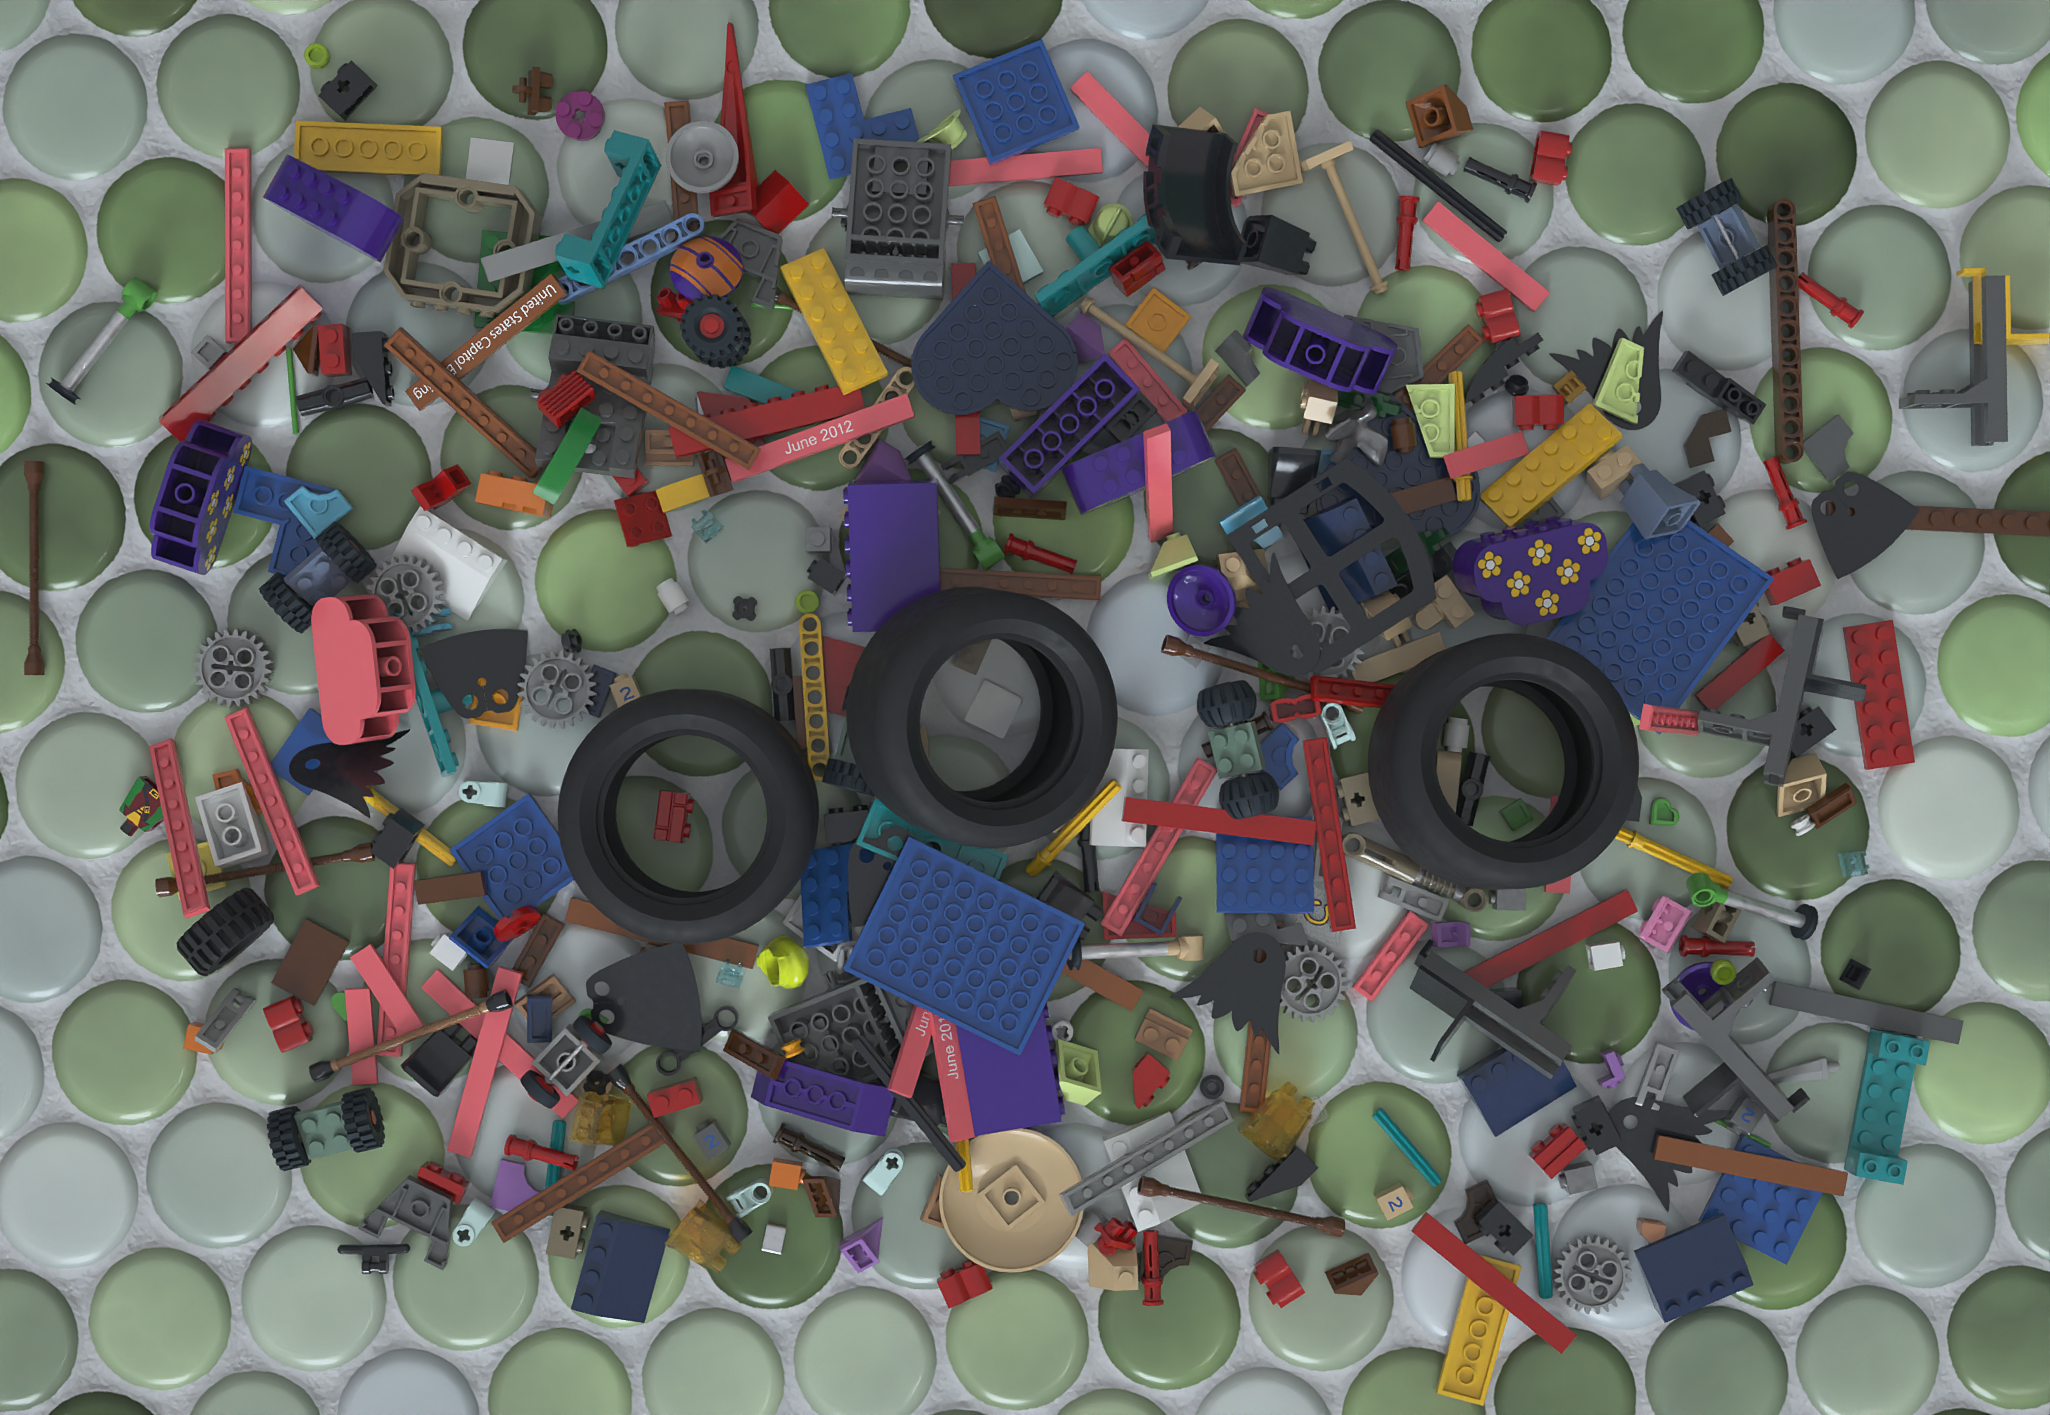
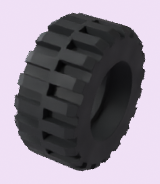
M242 888L240 891H236L231 896L225 898L221 903H218L196 921L179 938L176 943L177 950L198 975L208 976L229 963L254 943L273 924L274 913L253 889Z

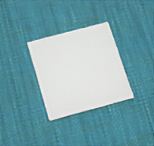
M470 138L466 179L509 185L514 143Z

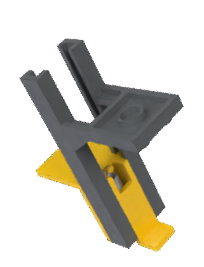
M1964 268L1956 272V277L1973 276V281L1968 283L1970 384L1956 393L1954 389L1939 390V392L1931 394L1930 390H1916L1914 393H1907V397L1899 399V409L1970 408L1971 446H1992L1994 442H2008L2006 345L2050 343V333L2011 334L2010 275L1986 276V268Z

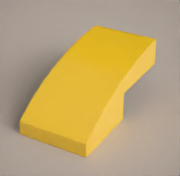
M703 474L656 490L663 513L710 497Z

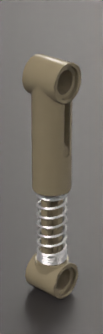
M1349 832L1342 836L1343 851L1345 855L1409 884H1413V882L1416 884L1421 883L1422 887L1425 885L1428 889H1434V892H1440V895L1443 893L1446 897H1451L1458 905L1471 912H1480L1487 904V896L1481 889L1464 887L1443 880L1420 867L1408 856L1357 833ZM1351 838H1355L1358 841V848L1354 851L1347 849V842ZM1367 848L1386 858L1382 861L1364 853ZM1477 893L1479 898L1477 904L1470 906L1468 903L1469 895Z

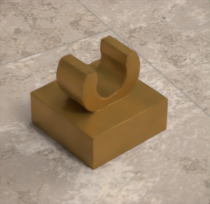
M1572 370L1551 386L1558 395H1564L1566 405L1587 389Z

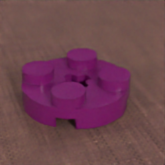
M571 92L564 96L556 105V122L565 136L577 141H588L600 133L605 121V111L600 101L589 92ZM579 110L581 112L586 111L587 113L584 116L585 121L580 122L579 119L574 120V116H576V112Z

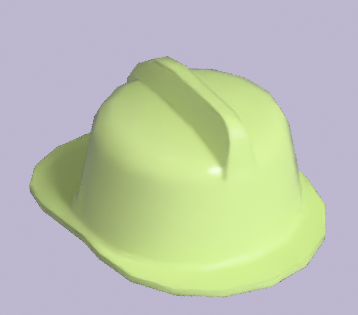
M961 110L954 111L934 130L917 142L928 140L930 143L951 144L952 150L956 148L967 136V132L958 117Z
M1117 203L1107 204L1097 212L1088 231L1098 244L1103 247L1116 238L1122 229L1130 228L1133 225V217L1125 206Z

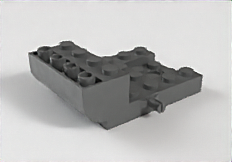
M853 138L849 203L847 209L832 207V218H846L847 220L845 248V290L847 294L943 300L946 231L949 225H964V215H950L948 210L951 144ZM896 162H906L908 165L907 169L904 172H897L894 169Z
M556 314L548 356L551 376L547 388L551 389L556 385L557 380L564 373L570 374L573 370L577 372L588 350L651 385L655 353L654 326ZM578 373L594 389L595 400L588 404L587 407H584V409L603 420L590 444L596 446V450L592 453H584L574 471L635 479L647 412ZM531 388L530 399H538V395L543 390ZM543 414L535 456L537 467L547 468L575 416L569 419L568 422H565L560 428H557Z
M832 970L823 975L829 986L825 992L780 1009L768 1016L780 1046L800 1038L801 1047L811 1046L815 1050V1057H808L803 1051L787 1058V1060L862 1082L883 1084L878 1075L854 1047L852 1040L856 1036L864 1034L893 1071L914 1004L861 978L838 984ZM932 1035L925 1057L935 1052Z

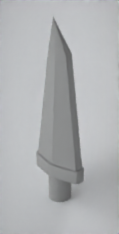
M1824 1056L1773 1071L1767 1075L1775 1083L1829 1079V1072L1840 1070V1064L1838 1061L1827 1063V1059Z

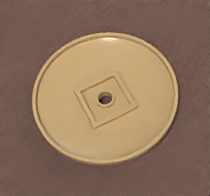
M1029 1128L979 1135L969 1140L973 1190L971 1192L960 1191L958 1172H955L949 1164L941 1181L939 1207L941 1219L949 1238L968 1259L994 1271L1023 1272L1049 1263L1071 1243L1083 1217L1084 1210L1070 1216L1059 1195L1062 1191L1082 1180L1075 1162L1069 1153L1054 1139ZM1015 1191L1019 1196L1018 1200L1015 1203L1006 1202L1004 1197L1007 1192Z

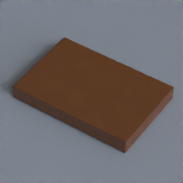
M308 918L305 919L271 983L313 1006L316 1005L350 941Z

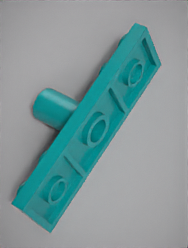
M1146 214L1142 215L1137 220V223L1130 228L1122 229L1116 238L1103 247L1098 244L1085 226L1073 229L1067 235L1066 242L1081 262L1071 270L1062 272L1057 280L1050 285L1042 286L1038 293L1034 295L1038 305L1054 317L1110 277L1111 274L1108 268L1148 240L1152 245H1155L1154 238L1156 234L1154 228L1149 227Z
M409 631L416 701L443 778L457 771L456 766H459L455 752L451 753L448 746L451 743L449 732L447 729L442 728L438 716L440 713L453 710V707L449 704L440 688L430 691L425 678V674L428 673L426 664L423 659L419 660L417 651L420 650L416 636L412 637ZM471 694L466 695L462 700L463 706L473 703Z
M873 799L856 840L857 845L897 861L898 857L862 841L864 838L877 839L884 830L898 826L908 831L916 840L926 845L930 842L934 849L999 880L1008 859V855L992 848L964 846L911 825L895 815L877 799ZM892 836L888 839L887 846L891 851H899L903 846V841L899 836Z

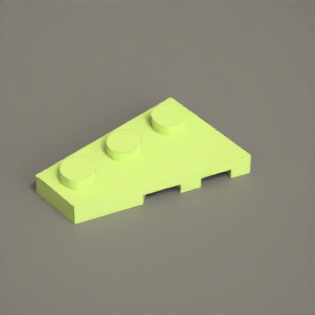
M1619 338L1592 405L1632 424L1638 423V415L1636 414L1637 402L1640 400V393L1638 391L1639 380L1642 377L1644 347L1625 338Z
M1455 384L1406 385L1430 458H1444V455L1455 452Z

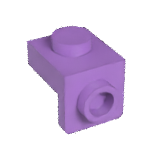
M1449 921L1432 923V941H1434L1432 947L1470 946L1471 931L1469 922Z
M1607 1048L1601 1051L1600 1054L1609 1074L1597 1079L1602 1087L1612 1088L1621 1083L1620 1080L1626 1077L1621 1068L1624 1065L1618 1052L1614 1053L1613 1050Z

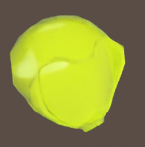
M788 935L778 936L763 948L760 955L756 957L757 966L767 976L773 987L781 986L788 990L801 987L808 976V955L803 946L792 940Z

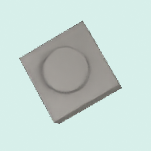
M206 335L191 353L208 369H211L227 351L211 336Z
M1191 634L1185 641L1186 644L1193 646L1194 649L1197 648V650L1200 649L1206 652L1210 650L1207 645ZM1180 656L1195 668L1202 661L1198 658Z

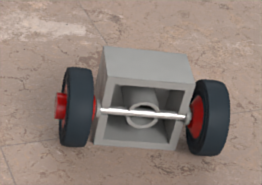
M581 1015L574 1021L572 1026L569 1024L532 1062L546 1077L543 1078L535 1071L529 1070L522 1076L520 1082L534 1101L551 1109L560 1100V1096L552 1084L568 1096L605 1058L602 1054L612 1046V1041L599 1023L593 1022L588 1017Z

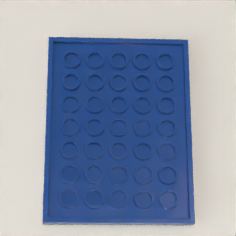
M1690 520L1677 533L1645 539L1633 522L1608 555V562L1604 571L1595 579L1590 580V596L1586 605L1574 614L1563 616L1547 639L1573 649L1599 668L1620 694L1629 714L1640 721L1643 704L1671 708L1681 707L1775 578Z
M908 836L843 970L1020 1056L1076 944L1085 922Z

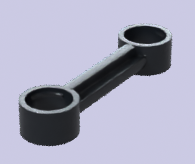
M729 1005L720 1007L715 1012L713 1020L702 1027L700 1047L721 1031L732 1030L737 1025L739 1014L734 1007ZM723 1010H729L735 1015V1022L730 1027H724L718 1021V1014ZM677 1049L663 1051L656 1060L657 1070L665 1076L675 1074L680 1069L682 1061L693 1054L694 1051ZM671 1054L676 1057V1069L667 1071L661 1067L660 1060L663 1055Z

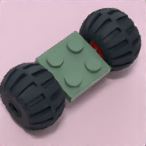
M1245 680L1226 682L1205 688L1199 692L1197 698V713L1206 726L1218 727L1226 725V728L1209 731L1208 735L1219 779L1239 775L1237 778L1225 781L1221 785L1219 792V802L1222 809H1225L1233 819L1254 817L1273 811L1279 802V787L1269 773L1249 774V772L1266 769L1255 721L1239 725L1235 723L1252 718L1257 707L1256 694Z

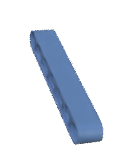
M696 213L687 214L625 245L606 285L677 250L685 242L702 237L706 230L702 217ZM691 221H698L700 223V228L697 231L692 232L687 229ZM669 232L679 234L675 242L666 241V236ZM655 243L657 248L653 253L644 252L646 244ZM628 253L635 255V260L631 264H624L622 262L624 255ZM565 275L558 280L562 286L569 287V293L559 303L569 304L599 289V287L592 285L580 286L578 281L571 280Z

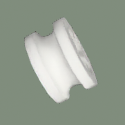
M1809 814L1796 819L1790 824L1792 829H1796V836L1808 832L1815 826L1814 822H1810Z
M1066 1020L1057 1021L1052 1027L1054 1040L1070 1041L1073 1036V1026ZM1061 1026L1063 1028V1026H1066L1068 1028V1036L1065 1038L1064 1035H1062V1038L1058 1037L1057 1027Z

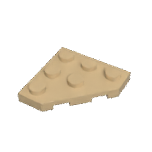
M1291 111L1264 116L1231 168L1230 186L1232 197L1303 183Z

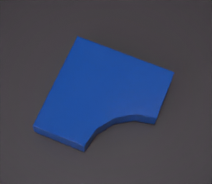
M1280 723L1260 742L1266 769L1262 771L1269 773L1275 779L1280 790L1298 775L1293 766L1292 754L1299 739L1284 723Z

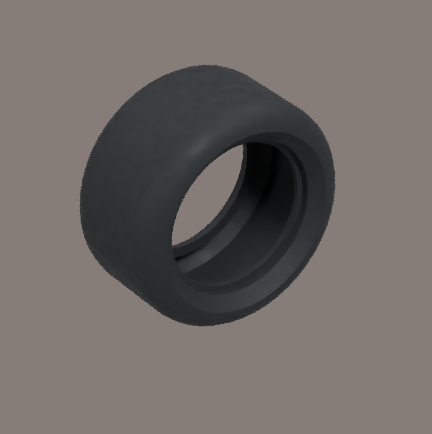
M959 587L937 591L917 599L892 615L877 630L863 650L855 667L847 697L846 719L850 748L855 763L871 791L890 811L907 823L954 843L977 848H1003L1028 843L1048 835L1060 828L1084 807L1101 783L1109 766L1117 735L1118 710L1115 687L1108 665L1096 643L1073 618L1050 603L1029 595L983 587ZM989 639H999L1012 647L1024 659L1035 678L1041 709L1038 731L1033 745L1024 760L1004 779L977 790L955 791L936 774L925 754L920 733V714L923 699L934 675L951 656L974 643Z
M1505 633L1476 638L1444 649L1424 659L1409 670L1390 691L1374 722L1368 748L1367 770L1372 799L1385 829L1400 849L1420 867L1443 880L1464 887L1490 890L1526 889L1552 884L1575 874L1594 861L1611 844L1625 823L1634 801L1639 776V751L1634 725L1628 709L1616 688L1599 668L1581 654L1558 642L1533 635ZM1479 687L1503 688L1532 701L1553 724L1564 753V780L1561 793L1554 808L1538 827L1523 837L1510 842L1487 837L1463 822L1444 797L1437 776L1436 748L1442 726L1456 704Z
M671 689L644 695L622 705L602 719L586 735L570 760L562 781L557 811L558 832L562 852L573 879L591 904L604 916L629 932L650 940L680 945L701 944L731 937L748 929L772 912L793 890L802 877L814 850L819 824V801L813 773L803 751L788 730L772 715L757 705L732 694L705 689ZM680 735L708 738L733 750L752 769L760 783L765 798L767 823L759 853L748 870L739 879L714 890L699 892L682 891L653 880L637 867L630 858L618 831L617 799L629 769L648 749L666 739Z

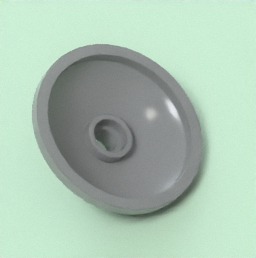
M695 121L684 125L674 133L666 149V165L671 177L682 188L695 193H709L725 186L734 176L739 163V151L733 136L723 126L711 121ZM703 159L709 160L707 165H701L700 163Z

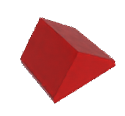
M775 170L756 188L757 211L749 213L764 229L780 234L809 204L793 185Z

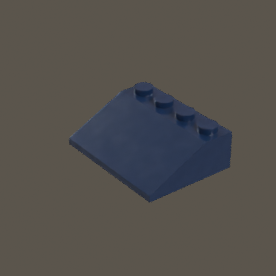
M1355 495L1303 519L1327 556H1333L1372 530ZM1380 546L1343 569L1339 574L1357 603L1398 586ZM1300 550V552H1301V554H1302V556H1303V558H1304V560H1305V562H1306V564H1307V566H1308V568H1309V570H1310L1311 566H1310L1309 562L1307 561L1306 557L1304 556V554L1302 553V551ZM1318 585L1317 587L1329 612L1332 607H1335V611L1339 610L1325 587Z
M1501 1047L1457 1075L1495 1137L1577 1087L1564 1061L1552 1079H1549L1504 1047Z
M600 1210L595 1219L571 1310L593 1316L645 1323L670 1229Z
M1723 1213L1634 1250L1654 1308L1664 1323L1754 1285L1747 1264Z

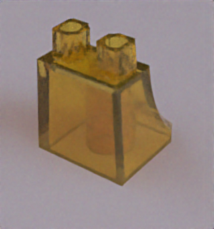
M1285 1082L1279 1089L1272 1091L1256 1111L1238 1128L1241 1135L1272 1159H1279L1289 1155L1313 1117L1310 1113L1315 1102L1306 1096H1303L1298 1103L1295 1102L1292 1097L1296 1093L1297 1088L1290 1082Z
M584 1091L578 1099L569 1141L590 1146L619 1144L625 1138L632 1108L631 1102L625 1097L608 1093L600 1096L592 1091Z
M701 1199L698 1200L664 1243L669 1248L685 1255L703 1268L709 1267L717 1273H720L728 1263L727 1260L719 1255V1252L724 1248L734 1256L742 1246L741 1242L737 1243L731 1236L727 1223Z

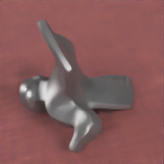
M1367 398L1365 407L1362 410L1350 412L1344 417L1343 421L1334 420L1332 424H1327L1325 438L1332 442H1338L1337 448L1329 457L1331 461L1338 464L1346 459L1348 453L1354 447H1357L1375 465H1382L1388 448V438L1379 431L1367 426V422L1375 418L1377 414V409L1371 399Z

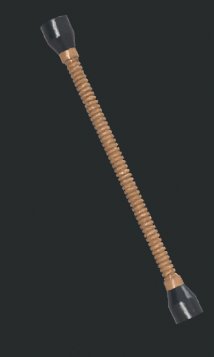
M506 989L493 994L486 1001L481 1002L480 1005L371 1046L363 1051L361 1050L360 1052L358 1051L357 1053L332 1061H319L309 1066L310 1076L315 1083L329 1079L343 1067L442 1030L450 1025H455L483 1013L502 1012L513 1007L511 996Z

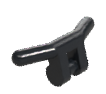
M406 1243L340 1245L337 1251L339 1254L362 1255V1274H371V1272L388 1274L389 1254L408 1253L410 1245ZM372 1256H379V1262H372Z

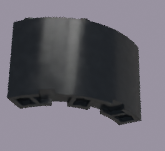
M1152 125L1145 155L1149 156L1148 171L1143 173L1144 205L1148 225L1154 228L1156 234L1154 241L1166 259L1239 266L1241 264L1248 243L1244 240L1236 226L1230 200V176L1237 143L1226 133Z

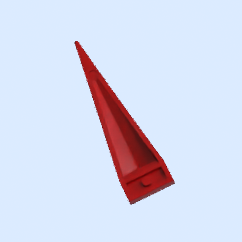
M730 22L727 24L725 75L720 125L733 136L739 151V163L734 176L725 186L716 191L709 192L710 213L713 217L757 211L756 187H758L734 26Z

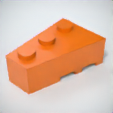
M490 470L488 474L481 473L475 499V502L479 504L551 518L553 504L532 493L538 480L534 484L526 482L527 478L512 475V479L503 478V473Z

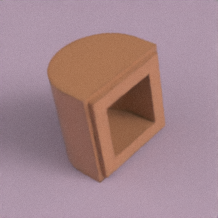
M1637 1218V1231L1646 1240L1655 1242L1665 1236L1666 1225L1661 1220Z

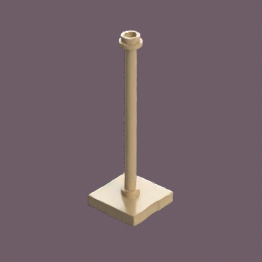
M1347 141L1301 162V173L1321 165L1322 169H1326L1374 285L1370 289L1376 295L1388 290V282H1383L1334 165L1336 164L1335 158L1354 150L1351 141Z
M1086 297L1079 307L1083 314L1091 313L1189 382L1190 388L1183 397V405L1192 412L1219 375V363L1210 359L1200 375H1194L1096 306L1094 298Z

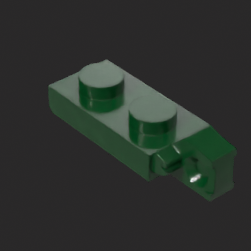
M1355 389L1351 392L1338 390L1337 406L1359 411L1365 407L1366 399L1369 398L1377 409V418L1380 416L1386 417L1387 413L1398 416V414H1401L1403 404L1391 401L1392 396L1378 391L1376 394H1367Z
M1445 527L1434 534L1431 529L1419 534L1428 557L1442 548L1439 542L1450 536ZM1401 547L1385 556L1396 578L1409 571Z

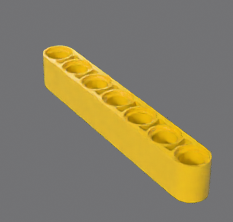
M809 613L802 616L799 621L807 755L814 779L821 781L823 776H817L814 773V766L817 763H823L826 766L828 758L831 759L823 631L820 618ZM814 618L816 620L817 627L814 631L809 632L804 628L806 619ZM809 642L817 643L819 650L816 655L810 656L806 653V645ZM811 666H816L820 669V676L816 680H811L807 675V671ZM813 690H818L822 695V700L818 704H813L809 700V694ZM815 714L821 715L824 720L820 728H814L811 725V717ZM817 738L825 742V749L822 752H816L812 748V743Z

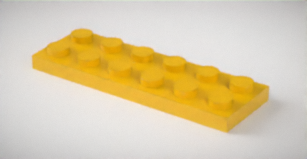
M295 120L294 158L322 172L419 176L422 173L441 176L442 127Z
M819 249L780 266V271L843 395L888 376V372L825 249Z
M1589 403L1483 491L1480 500L1507 527H1517L1623 438L1622 433Z
M1479 1254L1517 1286L1522 1268L1520 1264ZM1468 1277L1464 1285L1436 1387V1393L1484 1406L1509 1311Z

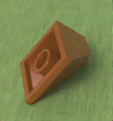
M1447 84L1406 101L1419 148L1450 140L1474 130L1467 106Z

